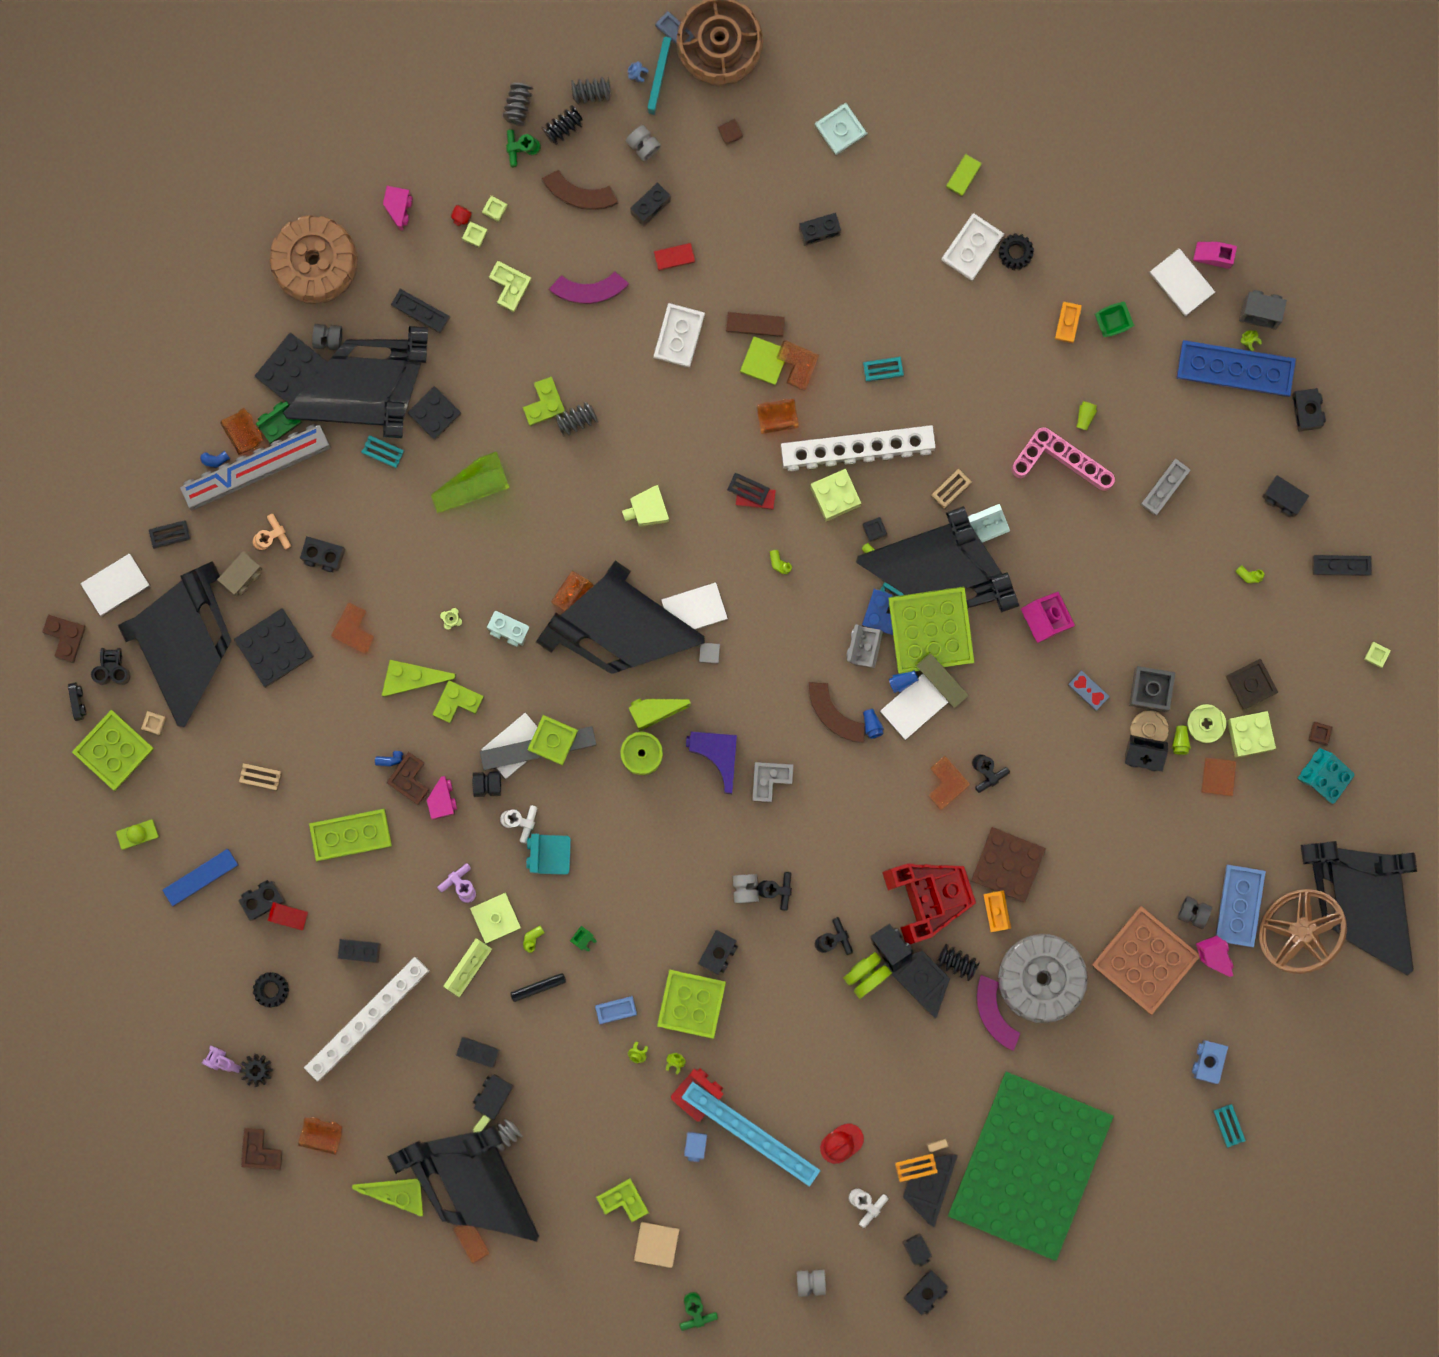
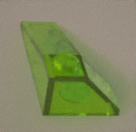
M497 452L476 459L431 494L437 513L509 488Z

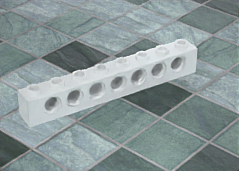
M933 425L781 443L783 469H788V471H797L799 467L804 466L807 469L818 468V465L821 464L831 467L836 466L838 462L854 464L856 460L872 462L875 461V458L882 457V460L893 459L896 455L906 458L913 456V453L929 455L932 454L931 451L935 450ZM917 438L920 441V445L917 447L912 446L910 439ZM897 440L901 443V447L894 449L891 446V442ZM878 442L882 445V449L875 451L872 449V444ZM861 445L863 452L855 453L853 447ZM841 447L845 453L838 456L834 453V449ZM822 449L826 455L823 458H818L815 455V451ZM802 451L807 457L804 460H799L796 454Z
M414 957L304 1068L317 1082L321 1081L430 970L417 957Z

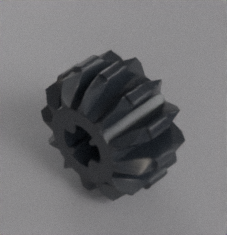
M254 1054V1061L250 1056H247L249 1064L246 1062L241 1063L246 1067V1069H240V1073L246 1072V1075L241 1079L246 1080L249 1078L247 1082L249 1086L254 1081V1086L259 1087V1080L261 1084L265 1085L264 1077L267 1079L272 1078L267 1074V1072L273 1071V1068H267L271 1061L264 1063L266 1058L264 1055L259 1060L258 1054ZM256 1065H258L257 1068H261V1072L257 1073V1076H255V1073H252V1069Z

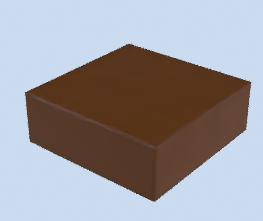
M735 119L718 127L726 145L743 137Z
M1313 722L1308 741L1327 746L1333 727Z

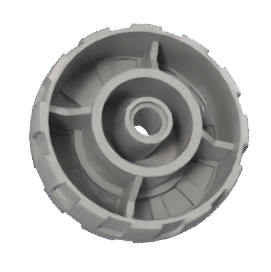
M1036 934L1019 940L1007 951L999 968L998 982L1004 1001L1018 1016L1032 1022L1050 1023L1067 1017L1079 1006L1086 993L1088 975L1082 956L1068 941L1055 935ZM1040 973H1044L1047 976L1045 984H1040L1037 981V976Z

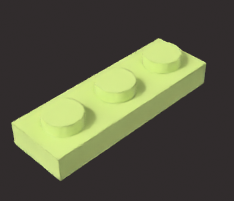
M476 938L443 987L460 997L492 948Z

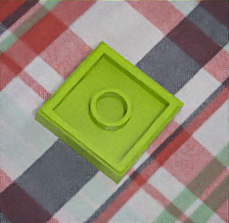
M754 336L740 372L776 386L789 349Z
M543 715L527 750L563 766L578 730Z

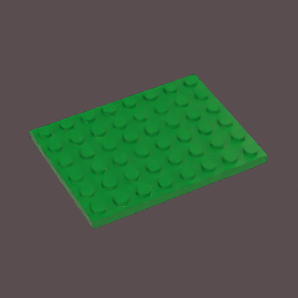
M1005 1071L948 1217L1057 1261L1114 1116Z

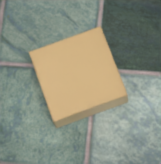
M147 711L141 729L161 735L166 717Z
M946 1139L927 1144L929 1152L948 1146Z

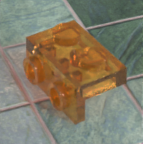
M794 399L764 402L757 405L761 434L799 428Z
M245 408L240 409L238 413L220 422L238 455L258 447L263 440L260 430L255 427L251 414Z
M571 571L551 603L566 611L594 585L586 578Z
M305 1117L298 1146L336 1155L342 1136V1126L336 1122L327 1123L315 1117Z

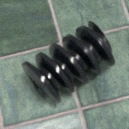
M573 105L570 106L571 112L565 109V116L562 114L558 115L559 121L553 118V125L546 123V129L541 127L548 139L555 145H558L557 138L564 141L563 134H566L568 137L570 136V129L576 132L575 125H578L580 128L583 127L581 123L583 119Z
M948 944L944 945L937 959L940 968L946 964V971L953 968L954 975L960 971V978L967 975L968 982L974 976L980 963L979 961L976 964L975 957L969 961V954L962 957V951L960 950L955 954L954 947L948 951Z

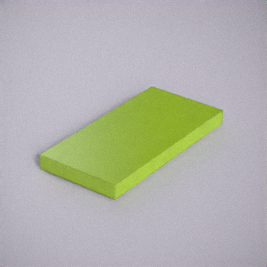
M385 808L309 823L316 862L392 847Z

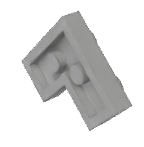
M755 762L752 801L772 802L773 783L792 784L793 765Z

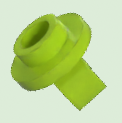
M1256 330L1246 331L1241 339V343L1246 345L1247 349L1254 351L1252 347L1254 341L1259 345L1262 344V341L1258 338L1259 334Z
M635 1042L633 1048L628 1051L630 1060L634 1063L645 1062L648 1046H645L644 1050L640 1051L637 1049L639 1042Z
M679 1053L669 1054L666 1058L668 1062L666 1070L668 1071L670 1066H675L677 1068L675 1074H679L681 1067H684L686 1063L683 1056Z

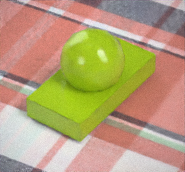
M153 819L116 831L122 850L159 838Z

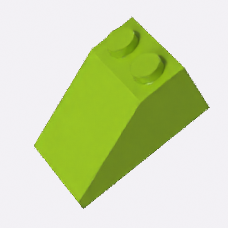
M640 698L630 703L629 711L640 732L691 707V702L689 699H645L642 701Z

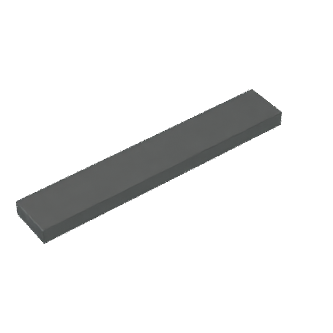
M592 726L577 729L578 733L570 751L597 745ZM531 740L480 751L484 771L542 757L527 750Z

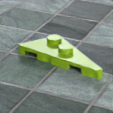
M390 660L382 696L387 697L392 694L455 679L456 674Z
M417 1178L352 1185V1189L359 1193L371 1196L418 1216H424L421 1184Z

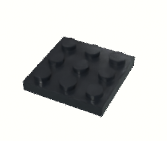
M290 332L255 374V378L291 405L326 365L327 361Z
M283 608L234 638L265 688L314 657Z

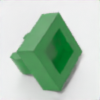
M581 926L570 942L581 950L590 951L587 944L589 941L596 943V939L593 938L594 935Z

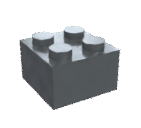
M1249 291L1243 300L1239 321L1277 329L1282 323L1287 300L1282 299L1280 295L1272 294L1267 296L1263 295L1264 292Z
M1137 666L1134 670L1129 706L1168 712L1170 710L1176 672Z

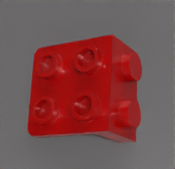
M694 1068L671 1095V1100L697 1122L701 1121L706 1114L681 1098L692 1081L718 1100L724 1095L722 1092L723 1087L716 1081L711 1083L707 1079L709 1075L701 1068L698 1071Z

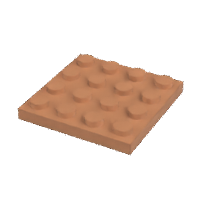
M1140 906L1091 966L1152 1015L1199 959V954Z

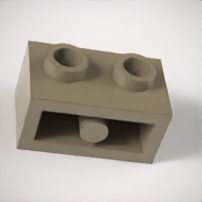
M242 552L217 580L236 597L238 595L242 596L249 588L247 585L252 580L256 581L260 577L262 568L245 552Z

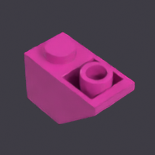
M387 186L383 201L384 208L398 229L403 231L404 225H408L409 215L407 210L408 207L411 208L413 196H411L410 191L407 189Z
M1197 242L1193 261L1230 269L1234 263L1237 246L1221 242Z
M445 776L439 779L427 799L432 820L455 815L454 810L457 809L455 798L451 799L450 791H453L451 780H447Z
M1214 936L1196 943L1201 962L1229 977L1233 976L1232 969L1234 966L1232 960L1228 957L1227 951H1229V946L1225 940Z

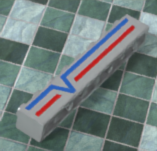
M310 425L305 428L306 431L300 434L299 432L292 433L284 441H274L271 443V447L266 449L263 447L253 451L254 454L251 456H241L231 465L229 463L223 464L218 467L219 470L213 473L208 471L195 481L190 479L184 482V486L180 487L188 507L193 511L330 449V444L321 425Z

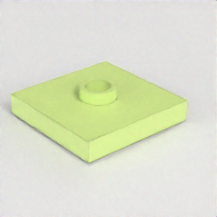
M506 893L470 908L485 944L521 928Z

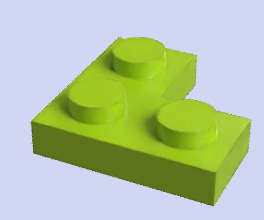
M552 376L534 383L540 401L523 407L530 426L556 417V414L561 415L565 411Z
M448 681L433 716L451 723L458 706L476 714L484 696L452 681Z
M631 1178L596 1197L605 1215L622 1205L631 1222L649 1213Z

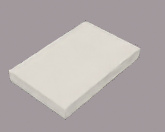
M973 213L941 261L973 281L1003 238L1004 233Z
M1180 248L1149 272L1184 316H1187L1215 293Z
M668 303L653 358L690 368L705 313Z
M130 553L80 583L100 616L105 615L150 587Z
M716 582L661 600L666 610L694 629L728 619Z
M924 674L918 677L919 681L903 690L880 711L904 740L910 737L948 703L945 697Z
M524 713L481 750L532 740L537 726ZM527 761L498 767L497 769L507 779Z

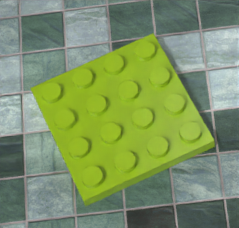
M965 587L888 597L899 674L913 670L920 671L916 665L929 653L943 667L974 663Z

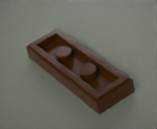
M728 312L726 332L783 337L785 317Z

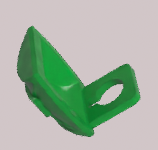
M1125 302L1112 304L1095 313L1103 338L1120 334L1134 326Z

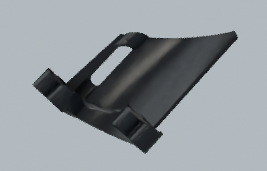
M964 506L946 512L949 524L859 555L856 560L857 564L904 595L965 587L972 588L977 593L975 598L966 600L967 608L992 601H997L1001 613L1019 607L1008 572L1002 573L970 525Z
M615 560L605 576L561 615L557 612L554 614L536 640V643L551 653L560 643L607 672L614 674L704 644L705 637L627 583L625 580L631 571ZM584 638H590L617 656L619 660L606 664L580 646L579 642Z

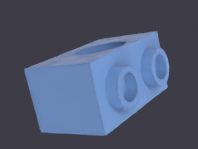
M1203 1040L1202 1044L1199 1043L1197 1048L1198 1062H1194L1192 1068L1194 1078L1219 1084L1228 1046ZM1208 1056L1214 1060L1211 1067H1207L1204 1064V1060Z
M687 1133L684 1156L688 1157V1161L699 1162L700 1158L704 1159L707 1134Z

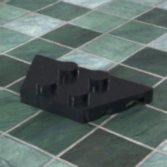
M923 951L912 954L913 960L896 972L891 970V975L936 1018L950 978Z
M958 1155L934 1157L938 1173L911 1179L907 1182L903 1198L932 1227H935ZM926 1159L914 1162L913 1166L929 1163L931 1161L930 1159ZM932 1166L914 1170L911 1171L910 1175L933 1169Z

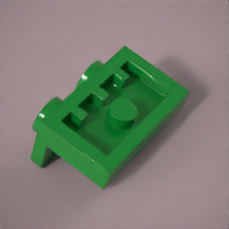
M287 401L278 403L273 407L274 410L269 414L264 413L257 419L256 425L270 444L302 423L301 420L286 419L283 412L290 406Z

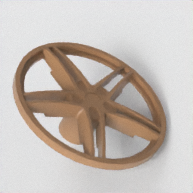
M1303 889L1288 893L1274 902L1262 919L1259 931L1262 951L1267 959L1282 971L1304 974L1319 970L1330 963L1340 952L1347 934L1346 917L1340 905L1324 892ZM1303 897H1305V917H1302ZM1310 897H1317L1327 901L1334 907L1337 913L1312 921ZM1299 898L1296 923L1271 919L1282 905ZM1270 922L1278 925L1289 926V930L1268 924ZM1341 924L1339 940L1333 951L1328 955L1320 942L1319 934L1332 929L1335 925ZM1267 929L1290 937L1276 959L1272 956L1267 945ZM1317 946L1320 948V950L1326 957L1325 959L1322 960L1321 957L1315 952L1314 949ZM1302 947L1309 950L1319 961L1317 964L1302 968L1286 965Z

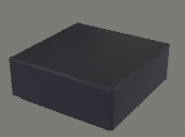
M880 517L862 524L869 542L887 535Z

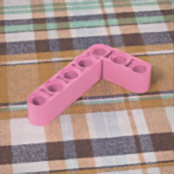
M1039 428L1012 466L1013 475L1017 478H1023L1029 473L1043 451H1045L1102 491L1109 490L1115 482V477L1110 471L1047 428ZM1038 434H1046L1048 440L1045 442L1040 441ZM1060 444L1063 447V452H1056L1053 446ZM1034 449L1037 456H1028L1027 450ZM1076 455L1079 462L1076 464L1071 463L1069 456ZM1023 464L1026 471L1023 473L1018 472L1016 465ZM1092 466L1094 474H1087L1085 467ZM1101 477H1108L1110 484L1103 485Z

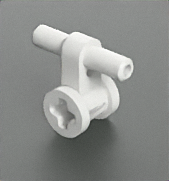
M531 805L526 819L522 818L517 810L504 811L500 816V822L506 828L523 827L520 842L526 844L530 832L534 828V819L538 808ZM511 815V818H513L514 821H513V822H510V819H508V816Z
M854 1189L849 1194V1201L852 1205L868 1211L859 1222L862 1228H865L874 1217L876 1218L880 1214L879 1210L889 1200L883 1194L873 1205L871 1203V1196L861 1189Z

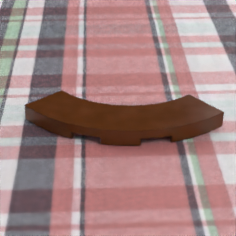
M559 170L542 178V181L553 195L573 207L598 210L618 204L610 186L596 190L579 188L568 182Z
M809 682L810 700L822 723L842 738L864 743L865 723L850 720L835 708L829 696L828 683Z

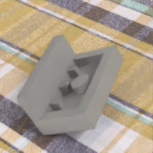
M855 624L851 632V645L847 650V662L858 666L875 668L883 631Z

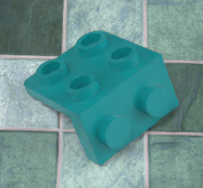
M1319 748L1297 779L1313 787L1329 803L1334 804L1353 779L1354 772L1333 753Z
M531 834V838L527 839V849H530L531 852L530 857H527L526 869H530V873L568 874L570 871L571 838L569 836Z

